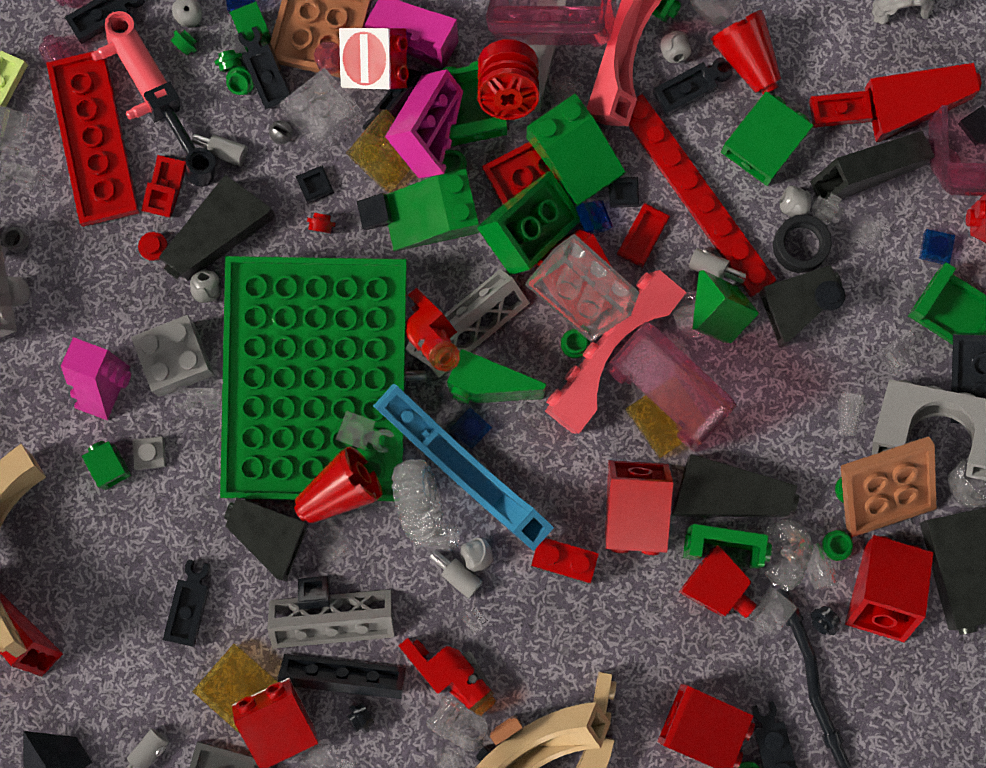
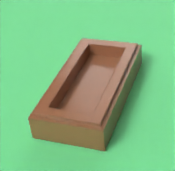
M513 715L492 729L490 737L494 744L498 745L523 728L522 723L517 716Z

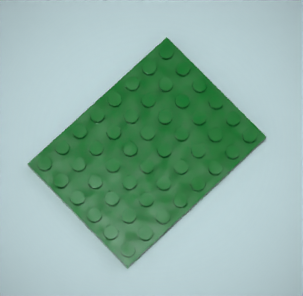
M225 256L220 498L295 500L341 450L351 446L357 449L368 461L364 465L369 473L374 471L378 477L382 496L377 501H403L404 434L374 408L373 405L393 383L405 393L407 259Z

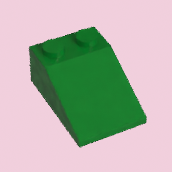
M573 94L527 126V140L577 206H580L626 173L595 119L576 94Z
M466 169L436 175L386 194L393 221L388 224L394 252L479 233L477 229L479 226Z
M548 171L495 210L477 229L509 275L530 270L583 218L553 173Z
M461 349L447 380L449 392L453 394L452 398L466 405L470 401L474 403L543 399L546 390V383L464 349Z

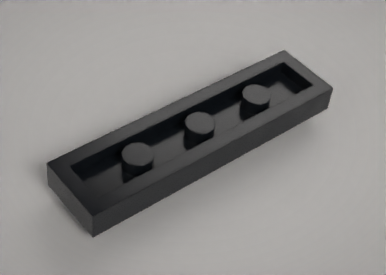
M284 654L278 674V682L290 678L294 687L401 699L406 668Z

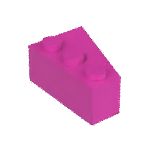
M378 0L365 23L366 28H406V37L408 39L407 54L441 70L445 68L459 42L457 19L400 0Z
M448 69L425 74L420 77L385 136L418 178L445 173L446 165L443 164L446 149L451 147L452 140L449 139L451 125L456 124L463 95L462 88Z
M73 337L61 368L66 383L73 386L70 395L72 398L77 399L74 407L108 421L121 388L125 389L129 384L131 378L130 366L110 351Z

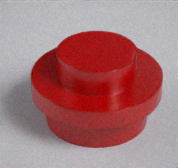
M314 213L313 218L307 217L306 221L309 222L308 230L331 234L332 227H335L336 223L330 221V215Z
M148 232L140 238L138 250L146 260L157 261L160 260L159 256L167 248L168 242L162 234Z

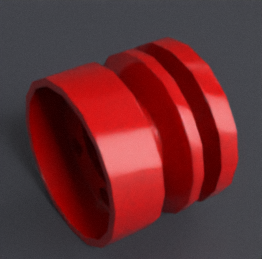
M502 39L489 44L479 55L478 103L481 109L488 115L501 120H515L525 117L537 106L539 102L538 57L529 45L518 40Z

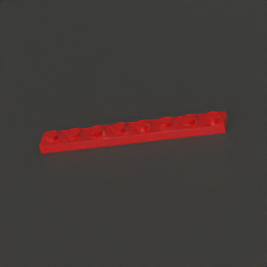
M643 93L639 95L629 122V128L721 257L730 261L729 267L746 274V278H742L745 281L741 285L751 298L760 293L763 287L775 283L776 278Z

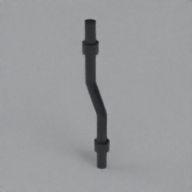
M787 586L776 589L775 592L784 611L782 616L786 626L791 627L804 658L809 700L824 733L821 737L826 748H830L838 768H850V762L842 746L844 740L839 729H835L821 697L817 658L802 624L804 618L800 609L795 607Z

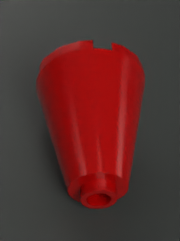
M762 9L746 16L745 19L733 23L711 38L716 49L755 93L759 91L762 94L766 91L769 93L779 87L777 81L781 79L766 17Z
M351 446L341 450L296 497L294 509L297 516L302 521L315 523L376 502L382 496V489L374 471L369 473L364 465L368 463L366 458Z

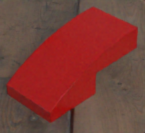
M157 155L151 183L147 182L141 211L171 218L186 172L185 161Z

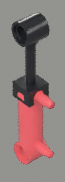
M123 11L112 12L105 19L108 44L91 53L93 60L97 61L118 54L144 99L143 103L126 111L127 118L131 120L148 113L154 123L165 118L187 155V179L195 186L203 187L209 185L215 177L214 155L205 148H196L176 115V112L180 110V97L171 82L165 80L135 29L133 18ZM119 29L125 30V32L117 33L115 31ZM199 164L207 166L205 170H197L194 167Z

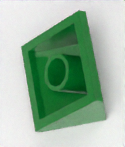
M701 270L698 275L692 329L721 342L732 343L755 319L759 312L738 286L705 270Z

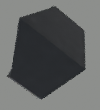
M23 731V768H86L93 763L77 737Z

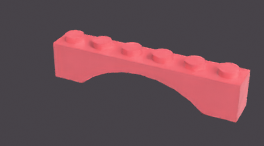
M621 0L587 105L588 111L597 122L610 126H629L637 100L633 84V64L637 45L645 25L661 0Z
M661 270L651 272L650 274L646 272L636 284L638 290L633 296L628 295L618 307L621 312L615 320L611 318L600 331L603 335L597 343L592 342L583 353L585 357L579 367L575 365L565 376L567 382L561 390L556 389L548 398L546 403L549 406L545 412L571 433L579 434L597 411V393L600 377L605 363L614 348L627 334L640 325L656 318L669 316L687 293Z

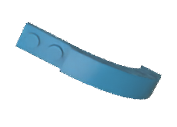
M393 383L373 405L433 463L531 550L534 551L554 529L543 516L478 462L397 385Z

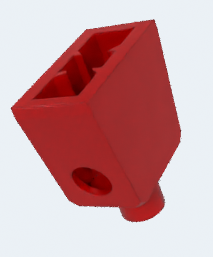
M718 545L710 550L679 590V593L721 617L726 616L733 608L744 618H747L757 606L753 600L744 594L751 584L750 579Z

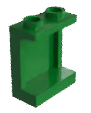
M478 61L462 68L450 66L442 69H448L463 90L456 124L451 125L449 139L452 140L451 147L506 136V120L488 115L481 109L478 103Z
M766 91L725 142L721 153L768 186L798 145L809 134L813 124L810 123L806 115L798 111L795 112L786 106L785 101L775 94L771 95Z
M945 262L937 270L908 317L953 345L954 332L986 333V295L955 276L953 273L956 268Z
M692 524L686 528L682 558L689 560L701 558L703 544H712L749 550L751 552L749 569H758L765 566V561H770L772 544L767 543L768 535Z

